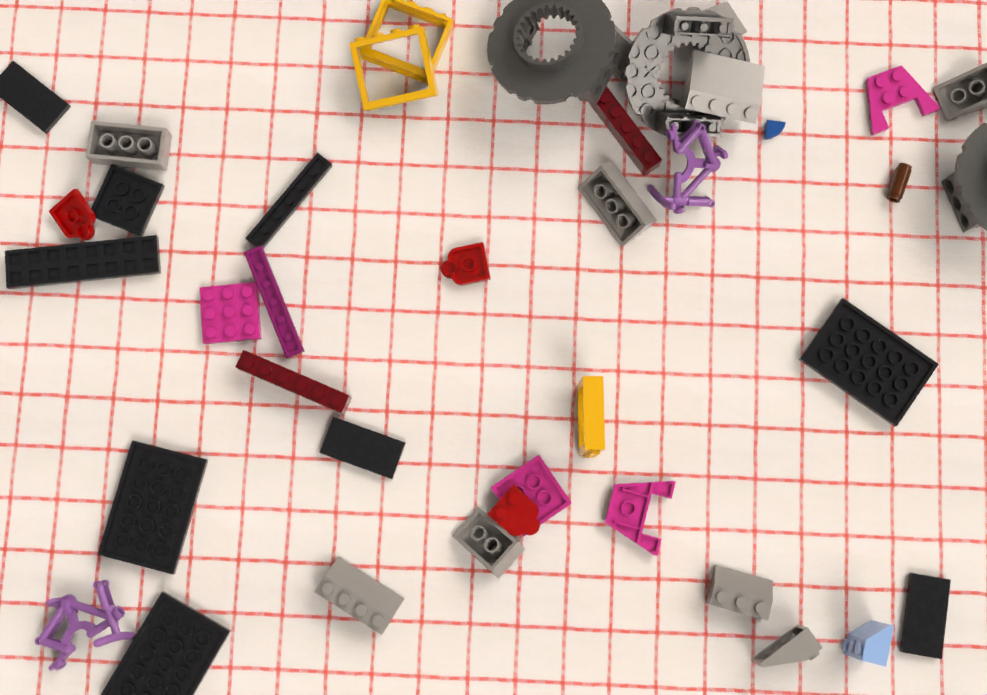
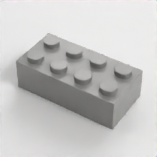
M91 121L85 157L93 164L110 166L112 164L120 167L167 171L172 135L167 128Z

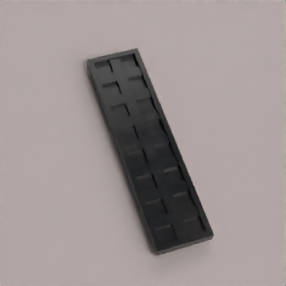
M152 235L5 251L6 288L17 289L161 274L159 237Z

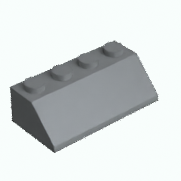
M613 161L600 165L578 187L579 191L621 247L646 231L657 221Z
M340 557L335 560L314 591L381 635L405 599Z

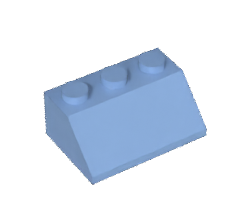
M873 620L868 621L847 634V638L844 639L842 645L844 654L886 667L894 625Z

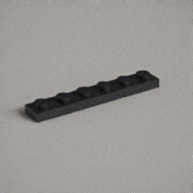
M317 152L245 239L255 247L262 245L264 249L332 168V163Z

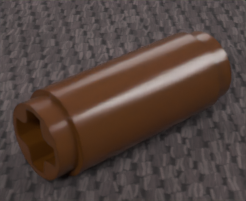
M899 163L896 167L887 193L889 201L899 203L902 199L912 171L911 165Z

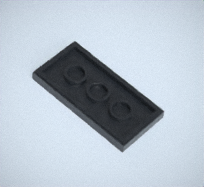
M14 61L0 74V98L46 134L71 107Z
M333 417L319 453L393 479L406 443Z
M909 573L900 652L942 659L950 579Z

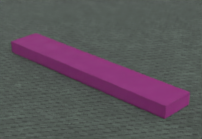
M263 246L245 251L244 255L286 358L305 352Z

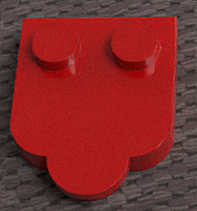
M73 189L51 208L49 213L66 237H79L82 240H90L95 234L93 225L96 221V216L80 191Z
M484 242L453 248L448 254V260L441 266L442 274L446 278L452 279L459 286L491 280Z
M514 485L510 487L488 513L495 522L512 536H520L523 533L534 535L540 528V523L537 519L539 514L537 505Z

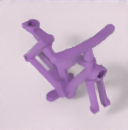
M698 120L693 121L692 126L680 139H678L676 125L674 123L669 124L670 129L666 130L667 138L669 141H672L675 153H684L686 155L687 166L682 173L676 172L674 174L672 197H663L651 184L647 186V191L660 205L673 210L675 214L685 212L684 206L714 207L715 202L708 196L689 195L711 172H716L720 168L721 162L717 157L728 158L727 151L718 145L712 148L706 132V126ZM697 137L705 159L695 158L693 151L688 147ZM694 168H704L681 193V184L688 180Z
M108 580L95 581L93 583L102 609L79 602L72 594L52 598L45 602L47 607L54 606L57 610L39 637L35 639L36 645L60 651L59 657L48 667L50 671L61 670L67 665L65 660L76 650L75 645L71 642L72 636L79 629L86 630L87 637L92 638L110 627L112 634L94 640V647H101L120 640H133L136 634L134 632H120L118 621L125 615V611L120 606L115 607ZM79 610L106 620L95 625L92 622L79 621L77 613H79ZM67 616L69 627L65 631L62 640L53 638V635Z

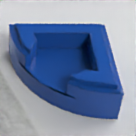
M767 120L764 140L778 136L783 131L786 122Z

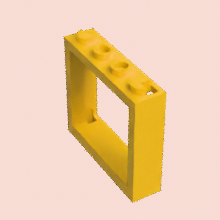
M381 0L365 39L373 38L372 34L379 33L389 8L444 28L445 30L432 58L435 72L453 30V19L447 17L445 13H436L429 7H420L410 0ZM373 45L361 47L359 53L362 60L428 84L425 69L373 50Z
M415 24L408 26V30L402 31L401 28L390 30V34L383 35V32L372 34L373 38L357 37L354 38L355 42L349 43L364 111L439 96L426 29ZM418 35L429 89L369 102L358 48Z
M583 376L577 385L579 455H583V458H595L605 450L603 376Z

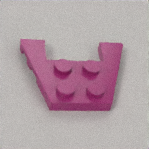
M902 65L866 79L867 101L870 109L869 120H871L870 133L872 136L889 129L883 115L885 110L915 100L922 117L937 112L940 109L938 104Z
M676 481L614 484L604 522L651 554L658 556L662 539L643 534L642 531L651 495L655 494L672 499Z

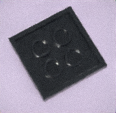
M111 164L91 209L95 213L97 220L142 237L165 186Z

